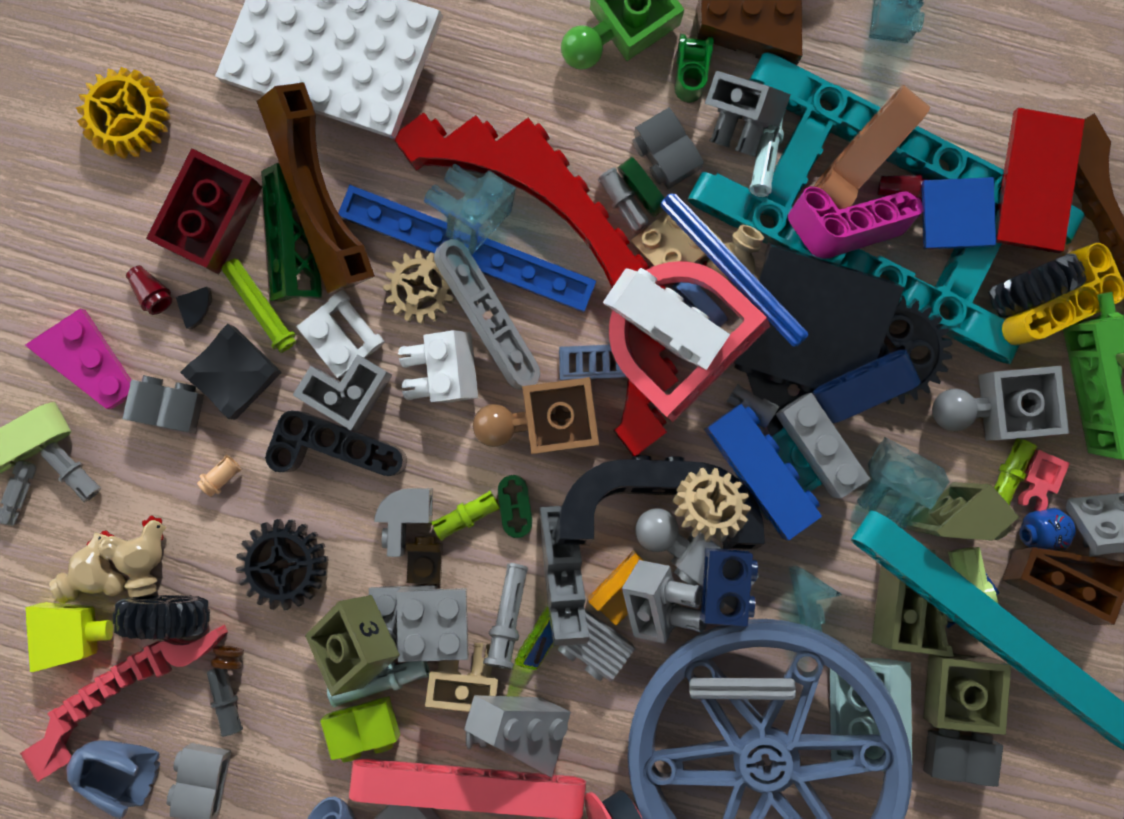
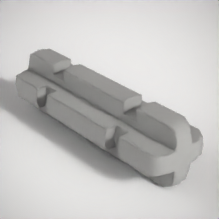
M17 461L12 471V474H15L14 478L10 477L0 502L4 504L3 507H0V524L9 526L16 524L19 512H16L17 508H22L31 485L28 480L33 479L36 471L34 464L27 461Z

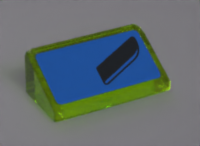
M548 603L515 656V664L520 667L537 670L553 645Z

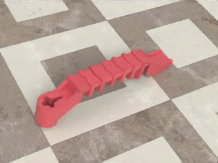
M225 624L200 639L184 640L170 638L161 642H154L144 647V651L141 650L127 657L126 661L111 667V671L94 679L95 682L79 689L78 694L63 701V705L48 712L50 720L44 738L20 753L35 780L39 782L69 763L72 755L66 747V743L73 729L79 726L77 722L91 715L93 710L105 704L106 699L119 693L121 688L135 683L137 679L142 681L152 676L154 672L156 677H161L172 671L171 665L183 667L201 658L211 651L228 633Z

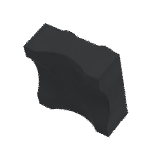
M227 324L211 344L180 373L203 392L228 419L236 420L282 372L236 327Z

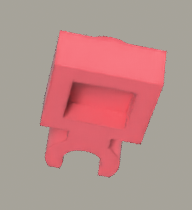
M1035 450L1025 471L1027 476L1024 482L1030 485L1028 489L1020 493L1018 504L1027 506L1029 499L1034 496L1036 499L1034 511L1046 510L1048 507L1047 492L1058 493L1070 463L1041 450Z

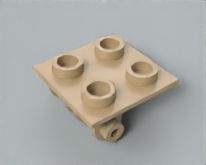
M666 212L630 240L653 266L675 261L699 264L700 259L706 255ZM715 234V235L717 236V238H718L721 242H723L722 239H721L717 234Z

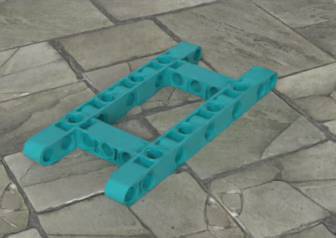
M763 53L749 80L791 94L786 109L801 117L774 169L771 193L765 197H758L751 194L748 188L718 173L715 176L702 172L687 200L699 210L737 229L740 225H748L755 228L764 236L762 242L767 245L772 243L816 257L808 250L790 224L788 214L798 194L806 185L810 170L824 150L822 147L829 134L833 133L851 142L881 107L777 55ZM820 101H828L832 105L833 110L828 111L822 108ZM916 126L886 159V161L913 175L922 174V178L930 180L994 177L996 222L1000 198L999 189H1001L1004 170L919 126ZM939 159L947 162L949 171L941 168ZM1071 205L1065 244L1072 242L1085 216L1082 210ZM760 216H770L774 221V227H764L760 222ZM996 243L993 247L954 248L935 287L914 277L916 273L880 255L875 257L861 249L834 256L831 259H823L878 277L881 274L886 275L891 281L897 282L904 287L902 295L905 297L906 305L909 306L914 298L919 300V310L927 304L930 305L932 311L929 317L936 314L941 316L939 311L940 305H945L949 310V318L946 320L942 317L941 322L936 327L946 325L949 329V332L945 334L946 336L993 360L1010 364L1020 346L1012 345L1004 338L1002 324L1005 319L972 303L1002 243Z

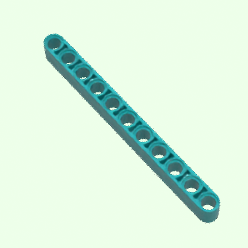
M870 510L851 538L854 545L1102 737L1124 750V702L892 520L876 511Z

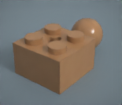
M590 377L522 386L525 411L511 413L510 410L502 405L490 404L481 408L473 420V431L476 438L482 444L490 447L502 446L510 441L514 433L525 431L529 433L531 454L599 445ZM563 407L565 413H570V418L565 420V425L559 426L557 421L551 420V415L556 414V408Z

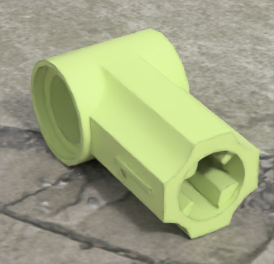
M980 547L962 548L948 552L951 567L998 603L994 587L987 581Z

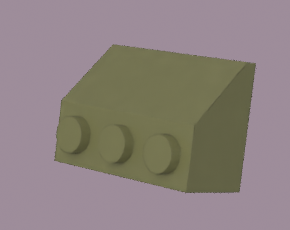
M952 482L906 522L904 526L911 531L940 537L993 541L994 539L999 540L1010 533L1013 529L1011 524L1019 516L991 484Z

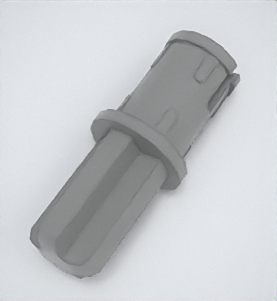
M615 167L604 172L598 181L612 199V207L619 210L632 231L642 229L647 225L648 218L633 197L635 192L629 191Z
M52 442L41 451L42 457L60 475L58 480L70 486L84 503L92 499L101 490V487L82 469L83 464L81 462L75 463L57 443Z

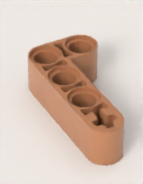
M902 85L825 170L813 187L824 190L839 210L851 207L858 196L860 187L924 119L931 107L905 85Z

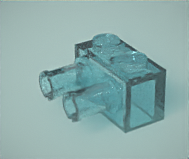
M874 0L869 38L908 43L922 29L925 14L920 12L924 5V2H922L924 0Z
M455 163L447 171L444 182L452 185L464 193L465 196L457 200L435 184L426 193L424 203L447 216L446 236L462 242L469 252L474 254L512 212L516 188L489 170L483 177L477 179Z
M884 437L867 463L872 480L857 499V503L864 509L869 506L868 511H877L878 506L889 490L898 491L902 495L886 517L895 524L899 522L898 526L905 529L919 506L932 509L950 481L944 468Z

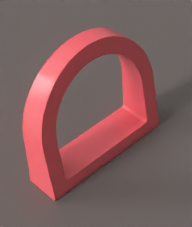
M687 261L667 262L653 266L646 271L657 278L655 284L660 287L682 282L696 284L710 290L743 321L730 334L707 370L698 366L671 394L667 395L643 372L635 361L629 344L630 322L613 310L609 322L610 346L618 366L627 378L672 423L770 327L767 317L721 274L707 266Z

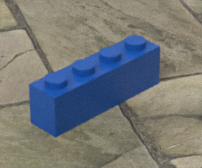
M742 404L737 405L704 428V430L740 481L750 490L758 506L780 537L790 540L822 517L817 510L820 507V503L811 491L807 490L804 492L797 480L800 479V476L796 469L789 462L784 464L777 454L780 448L769 434L764 436L757 425L760 423V420L749 406L744 408Z

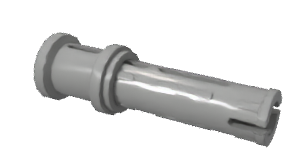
M507 564L496 625L492 626V629L489 631V635L492 638L488 657L483 660L485 665L513 669L514 664L511 662L514 643L519 640V634L516 630L517 619L528 567L524 565Z

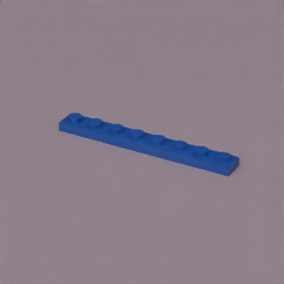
M349 185L338 212L341 219L428 253H435L436 249L447 240H458L468 248L483 274L582 313L586 310L596 284V280L352 185Z

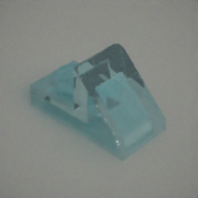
M796 565L789 566L800 624L822 632L821 624H825V616L821 604H816V600L836 597L842 594Z

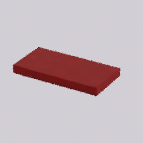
M1019 107L1013 111L995 222L996 243L1058 254L1064 252L1085 119Z

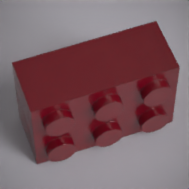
M191 148L146 239L219 275L262 190V186L251 176Z

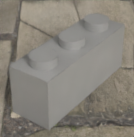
M812 393L800 396L775 413L831 497L843 498L870 480Z

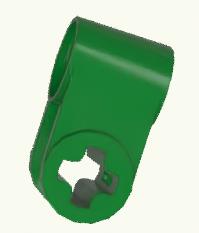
M680 34L676 57L675 93L681 101L691 103L697 101L702 96L708 79L713 50V37L701 40L686 38L685 34ZM686 78H692L696 80L699 85L696 87L687 86L683 80Z

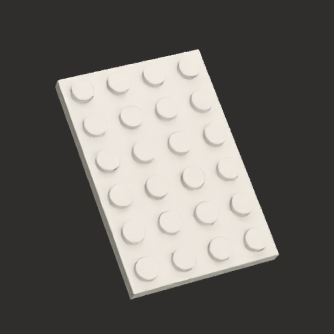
M245 0L215 77L221 82L260 95H265L274 86L304 82L315 113L395 139L443 15L440 10L408 0Z

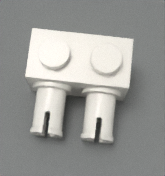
M451 330L423 335L424 344L400 347L398 355L406 354V356H410L399 358L402 367L427 365L428 377L405 379L403 381L402 388H415L414 390L402 391L406 400L430 397V402H456L478 399L472 335L470 332Z

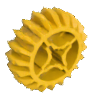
M121 67L117 74L113 69L108 68L106 78L100 74H95L97 80L95 85L85 83L87 89L90 90L88 94H78L84 105L75 107L77 112L82 115L77 122L79 126L85 129L82 132L84 137L92 141V146L98 150H103L108 156L114 157L117 154L120 158L127 159L130 153L132 156L140 158V148L146 152H152L150 143L152 141L161 143L160 137L157 136L159 131L168 132V128L162 122L171 119L170 114L164 111L169 107V103L165 98H162L164 95L163 90L159 86H155V81L149 76L144 77L140 71L135 69L130 72L127 68ZM141 94L146 105L145 115L140 113L141 102L139 99ZM103 112L107 113V131H105L103 126Z

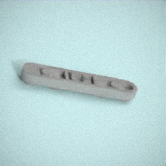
M450 239L445 241L434 253L436 266L502 374L515 389L523 390L522 386L535 385L540 377L538 363L468 248L458 240ZM490 310L493 316L485 320L482 315Z

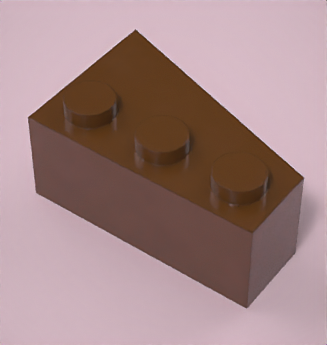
M698 0L696 7L697 39L706 40L708 37H713V44L733 51L739 49L756 55L755 58L760 59L763 53H771L798 65L803 56L802 0Z
M1034 547L1013 551L1002 581L1091 625H1115L1124 601V562L1103 557L1075 555V553Z

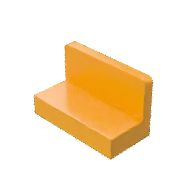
M634 550L588 596V602L597 611L600 610L614 625H618L628 615L622 587L638 560L644 561Z

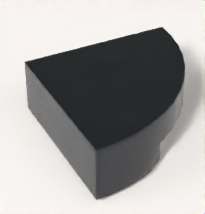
M209 287L176 297L186 329L191 330L200 325L212 303V293Z

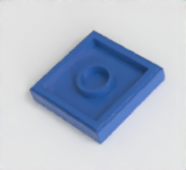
M994 177L924 180L921 183L924 250L993 247L996 245Z

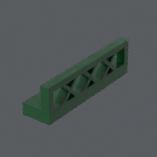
M276 163L261 171L270 301L283 302L292 298L318 299L322 297L321 275L303 226H300L293 219L292 209L295 207L293 201L291 202L292 196L280 164ZM299 237L308 246V255L304 259L295 251L294 243ZM301 270L310 278L311 290H298L297 275Z

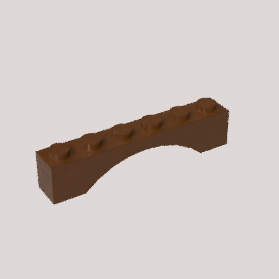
M305 83L274 86L256 102L326 291L329 294L356 286L375 277L364 245L343 222L327 191L317 153L316 113Z
M1094 113L1085 118L1074 192L1082 204L1081 208L1085 217L1091 220L1095 226L1100 243L1108 247L1120 275L1124 278V215L1114 197L1110 181L1109 155L1111 140Z

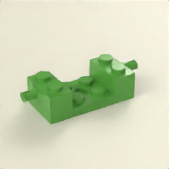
M1107 292L1097 295L1101 315L1081 320L1064 328L1063 332L1087 451L1090 454L1124 460V394L1120 380L1122 378V368L1116 360V354L1124 353V315L1116 312L1113 292Z

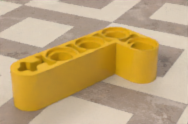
M1094 243L1069 252L1070 254H1076L1079 262H1082L1087 278L1085 283L1045 303L1009 316L1002 324V333L1006 341L1012 345H1021L1040 340L1100 312L1098 294L1113 292L1114 304L1123 300L1124 282L1108 247L1101 243Z

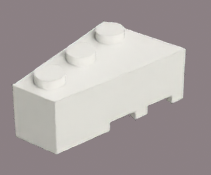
M626 268L603 303L679 358L707 370L730 334L708 320L709 317L693 306L691 308L683 303L684 298L668 287L664 290L655 284L657 278L648 271L640 268L637 272Z

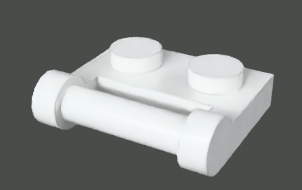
M344 290L334 294L327 303L296 326L338 379L346 374L357 354L366 359L385 343L379 334L375 335L350 304V297ZM337 310L341 312L364 341L363 346L359 349L331 316Z

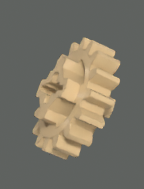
M416 251L415 259H411L405 253L403 254L404 263L399 264L393 261L392 264L396 271L394 273H385V276L391 280V284L384 285L383 290L392 293L385 300L389 305L397 304L393 312L397 316L405 312L404 320L409 323L414 316H417L419 324H424L425 316H429L435 322L437 321V311L444 314L448 313L444 306L445 302L454 303L455 301L449 295L451 289L436 266L434 253L430 252L426 259L423 258L421 251ZM419 267L416 272L409 275L405 274L410 269ZM434 271L440 276L442 289L433 284ZM423 281L430 291H420L417 295V292L409 284L420 285ZM399 287L406 290L408 295L406 305L400 298ZM431 300L436 301L430 307L421 309L424 303Z
M700 468L697 475L690 472L686 479L682 480L676 490L678 493L673 499V503L679 505L675 511V516H684L685 520L681 526L683 528L692 526L694 528L692 532L693 537H696L701 532L704 534L706 542H710L714 535H716L719 542H723L728 535L733 538L747 522L748 519L745 516L751 507L744 504V502L749 497L748 493H739L738 489L742 483L736 482L732 484L730 482V473L721 477L719 476L718 468H714L710 475L707 474L704 468Z

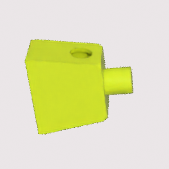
M44 602L25 607L30 672L40 671L94 655L98 650L97 641H107L113 637V624L111 620L96 621L93 606Z

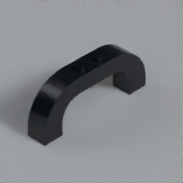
M647 455L633 456L632 459L602 463L584 473L569 490L558 514L556 545L590 546L594 540V514L596 506L603 499L611 495H676L678 493L676 490L681 481H684L690 472L697 475L700 468H704L707 474L710 475L714 468H718L719 476L721 477L730 472L704 462L685 461V458L680 456L666 457L665 461L652 460V457ZM731 474L730 482L732 484L736 482L742 483L738 489L739 493H748L749 497L744 504L750 506L751 509L745 516L748 520L742 529L733 538L728 535L723 541V549L756 550L765 544L762 514L750 490L742 481Z

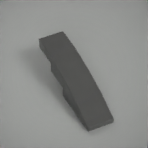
M561 506L540 507L542 550L553 646L588 644L589 632L584 608L586 598L581 574L582 558L580 546L556 545V526Z

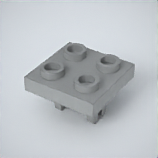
M1124 493L1070 498L1067 500L1065 509L1084 537L1083 546L1085 548L1090 547V557H1097L1101 554L1124 553Z

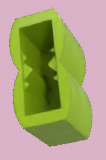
M390 696L326 714L320 720L331 760L341 758L343 763L358 759L362 756V751L372 749L374 753L388 751L394 747L393 743L397 742L400 737Z

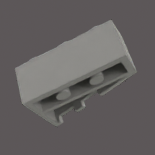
M474 695L464 730L552 778L563 737L568 729L567 724L571 712L542 697Z

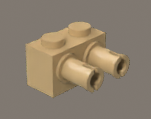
M474 643L471 673L467 675H461L458 672L459 660L438 661V669L434 670V672H429L425 702L426 709L469 713L474 695L496 696L498 679L491 676L492 666L483 664V643ZM486 644L485 658L488 657L490 644Z

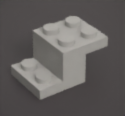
M437 585L380 586L369 588V595L373 596L400 654L398 662L468 660L467 588L437 589Z

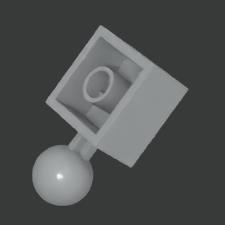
M1061 366L978 375L981 398H973L972 395L961 389H949L937 396L932 407L935 421L940 427L948 431L965 430L973 424L976 418H983L985 441L1069 434ZM1021 401H1024V407L1021 406Z
M656 508L644 512L636 523L635 533L637 540L645 549L652 552L667 550L674 555V558L671 560L677 567L674 573L687 584L696 586L699 583L702 586L705 548L722 549L712 540L706 542L702 533H699L696 537H693L691 533L686 540L679 534V527L675 517L663 509ZM729 560L724 564L722 569L724 577L733 578L738 574L739 563L737 560ZM735 596L723 598L720 608L722 609L727 604L735 610L737 606Z

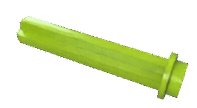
M236 258L225 262L222 266L223 273L273 342L271 347L274 350L278 349L280 353L292 348L297 343L294 339L296 334L294 331L289 332L241 262Z

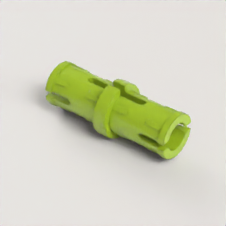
M1020 438L1015 439L1005 464L1000 465L998 469L1000 474L994 486L995 490L1009 506L1017 487L1027 476L1025 471L1037 449L1035 444Z
M490 490L465 505L463 502L457 505V509L431 523L437 536L442 541L465 527L471 528L475 526L474 522L499 510L500 507Z

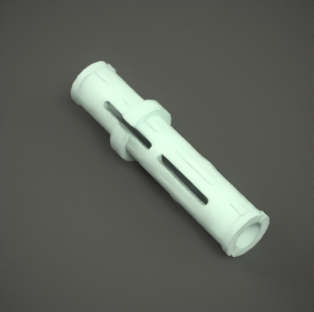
M784 115L779 128L769 125L768 128L765 127L760 139L749 188L751 194L755 196L765 197L772 191L771 186L778 147L784 138V131L782 130Z
M412 661L398 665L391 663L364 688L331 696L327 688V696L331 706L335 708L338 705L391 688L396 691L401 689L403 684L428 678L429 666L427 661Z

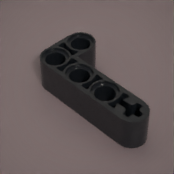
M294 410L285 412L279 418L265 456L267 465L275 472H291L298 469L304 460L308 448L384 476L398 475L407 466V456L397 446L356 431H351L346 427L314 415ZM295 417H299L303 421V430L298 435H294L290 430V423ZM330 428L335 434V440L331 446L326 447L321 442V434L324 430ZM357 440H362L367 448L365 455L360 459L354 457L351 450L352 445ZM283 448L288 449L291 453V461L285 467L278 460V454ZM393 452V459L398 462L396 466H390L387 469L385 461L373 458L376 453L390 456Z

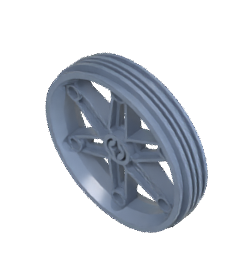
M748 619V627L720 625L711 628L684 643L664 661L649 681L637 704L629 733L628 771L634 799L642 819H677L671 811L660 785L733 786L722 819H735L745 787L747 786L756 792L762 793L749 819H764L771 804L784 819H803L781 793L790 787L793 782L816 819H832L809 781L884 770L882 789L870 819H905L912 788V760L907 733L898 708L881 679L862 658L837 639L819 630L802 624L775 619ZM751 647H770L796 652L783 678H792L796 683L803 685L788 734L778 728L771 727L785 700H771L763 716H761L747 699H729L753 727V729H750L740 737L716 699H700L725 740L655 751L656 730L662 709L672 691L685 677L689 683L692 678H697L694 674L695 667H707L712 673L711 678H728L712 658L730 651ZM808 656L815 659L818 665L812 672H805L799 668L798 661ZM824 665L840 675L858 693L872 714L880 735L801 734ZM870 746H879L884 750L883 755L878 759H870L864 753ZM798 750H852L853 758L800 766ZM734 754L735 770H684L683 761ZM763 754L769 755V759L772 760L771 765H765L764 760H762ZM660 760L667 762L671 766L672 771L661 773L657 770L655 762Z

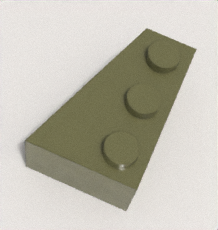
M929 549L932 553L936 555L935 550ZM881 566L871 643L891 650L954 657L952 646L948 645L945 626L948 625L947 616Z

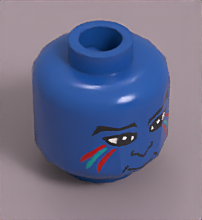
M1057 508L1028 513L1023 518L1019 531L1022 542L1028 548L1034 547L1055 551L1066 550L1071 545L1076 533L1073 520Z

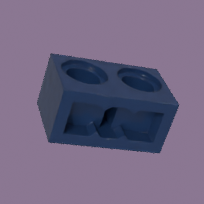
M705 548L700 619L704 623L748 627L749 617H754L755 597L750 596L751 581L756 582L758 575V562L753 560L752 553L740 550ZM729 560H737L739 563V572L733 578H725L722 572L724 564ZM726 596H735L737 600V606L731 613H722L720 610V603Z

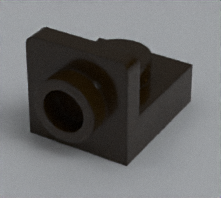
M415 536V542L406 544V551H408L406 583L441 584L443 543H435V537Z

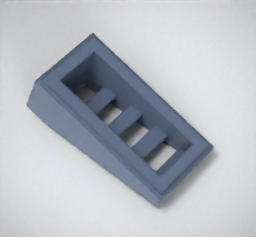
M610 345L559 347L560 380L590 377V380L626 379L627 376L622 372L617 362L616 371H610L609 353H612ZM602 353L603 371L596 372V354ZM569 354H576V372L569 373ZM583 354H589V372H583Z

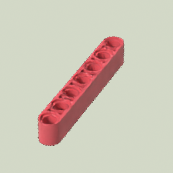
M357 759L352 763L349 799L362 803L558 819H580L583 817L586 781L582 778L564 775H552L551 778L541 773Z

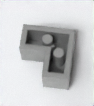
M357 354L341 382L320 369L310 366L293 396L349 430L359 431L391 379L392 374Z

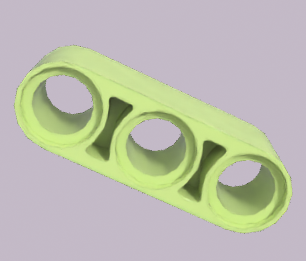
M55 402L41 405L0 427V474L14 467L17 461H24L41 452L50 443H57L71 434L72 431Z

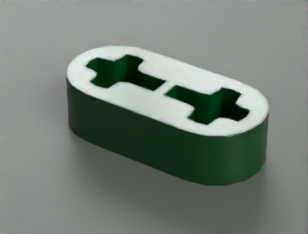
M630 157L617 167L624 182L631 191L635 192V196L651 216L655 217L664 211L661 208V202L665 199L633 157Z
M509 475L504 477L498 485L502 526L509 536L521 538L527 535L532 527L528 486L522 477ZM509 480H515L516 485L522 486V492L517 493L518 504H512L510 494H504L503 489L509 486ZM513 508H519L520 518H526L527 524L522 526V531L516 532L515 527H509L508 521L514 517Z

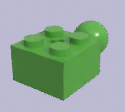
M590 0V10L599 21V24L593 28L579 25L568 30L561 42V53L569 66L579 70L589 69L600 60L603 45L612 40L625 60L629 61L679 27L684 14V8L678 0Z

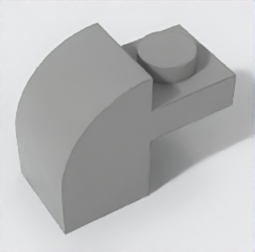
M433 488L398 490L388 495L380 503L374 522H388V528H383L382 548H387V557H401L405 554L406 523L432 522Z

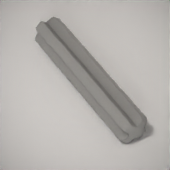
M692 678L689 683V692L693 699L793 700L796 696V686L792 678Z

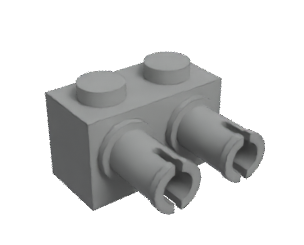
M638 560L622 587L634 637L665 644L675 627L702 633L707 623L700 619L701 610L679 605L698 608L701 604L702 586L675 582L672 577L671 568L668 565Z

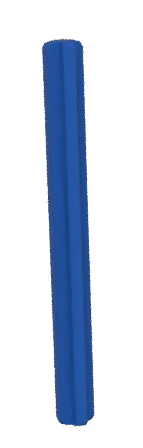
M668 194L661 202V208L741 293L767 317L768 321L791 346L800 345L807 338L808 332L677 194Z

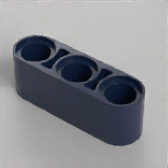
M899 350L824 383L816 388L813 394L830 421L834 424L917 387L921 381L907 350Z

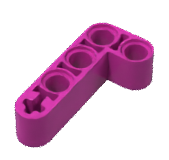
M808 187L790 210L788 220L808 250L818 258L827 259L903 235L923 212V207L919 198L909 192H899L839 210L824 190L818 187Z

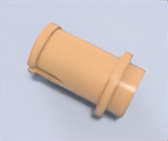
M225 455L207 474L202 473L200 475L201 480L197 484L208 496L212 497L215 493L219 495L222 492L220 488L236 473L240 472L242 468L232 457Z

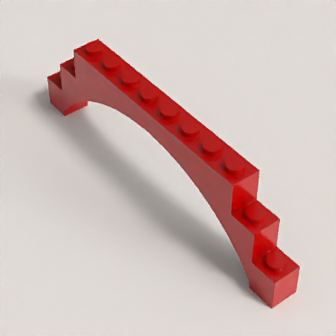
M422 113L398 131L394 141L416 171L422 166H436L477 172L517 187L547 205L566 221L586 243L602 267L611 288H613L626 268L637 272L640 268L644 270L649 269L640 254L634 256L627 247L630 242L624 232L619 227L614 230L607 221L610 216L604 206L599 201L594 204L587 193L590 190L585 181L579 175L574 177L567 167L570 163L561 150L557 149L554 151L547 141L550 140V137L540 123L534 125L528 117L496 141L495 139L499 136L493 126L488 121L482 123L478 116L475 115L445 137L447 133L436 118L430 121L427 115ZM630 323L629 344L635 361L643 372L665 392L679 381L675 376L679 372L668 357L662 359L659 355L667 348ZM628 379L621 423L613 431L630 454L635 457L667 433L663 427L667 422L657 408L649 409L647 405L651 401Z

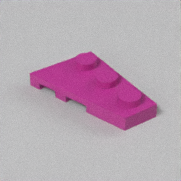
M78 309L25 344L27 348L104 408L112 410L127 400L131 378L86 310Z

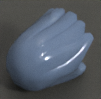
M106 740L92 741L77 749L72 755L66 767L67 780L75 792L81 794L104 812L121 819L126 815L128 807L143 806L145 803V799L152 790L150 784L156 781L159 773L157 769L160 766V762L157 760L160 754L156 750L141 745Z

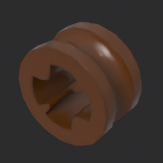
M233 646L213 647L212 652L216 654V657L211 660V666L221 669H240L242 667L239 657L244 655L243 649Z

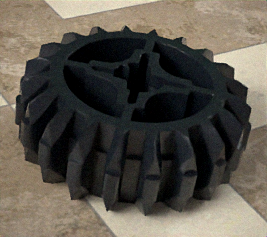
M1066 254L991 287L988 292L991 297V304L1001 317L1015 315L1082 286L1087 280L1084 273L1085 269L1082 262H1079L1076 254Z
M276 519L273 522V528L268 522L261 524V532L256 529L252 530L249 534L253 541L244 540L241 543L242 547L248 552H241L236 556L237 559L245 561V565L237 567L235 571L237 573L245 572L246 578L239 581L241 586L247 584L251 586L246 596L251 597L258 593V605H263L269 599V608L271 610H275L280 603L283 610H289L292 606V601L299 607L304 604V597L309 600L314 598L315 592L312 587L320 589L324 585L316 576H326L328 574V570L319 567V564L329 561L328 556L319 557L318 551L326 547L325 544L314 545L313 543L317 539L318 533L312 532L306 536L308 525L301 524L296 530V521L293 519L288 520L285 527L282 519ZM274 538V546L271 547L270 558L259 562V556L263 547ZM286 538L296 542L304 551L305 556L295 555L291 551L290 543H286ZM282 557H284L282 561L287 560L288 563L296 562V564L285 569L283 567L279 569L278 566H269L281 560ZM307 567L303 582L295 590H291V582L294 581L293 575L295 570ZM261 573L270 574L274 578L275 586H279V590L266 583Z
M145 595L125 598L116 602L112 624H114V633L130 639H180L181 637H191L207 631L208 622L210 621V609L208 600L199 596L193 597L192 595Z

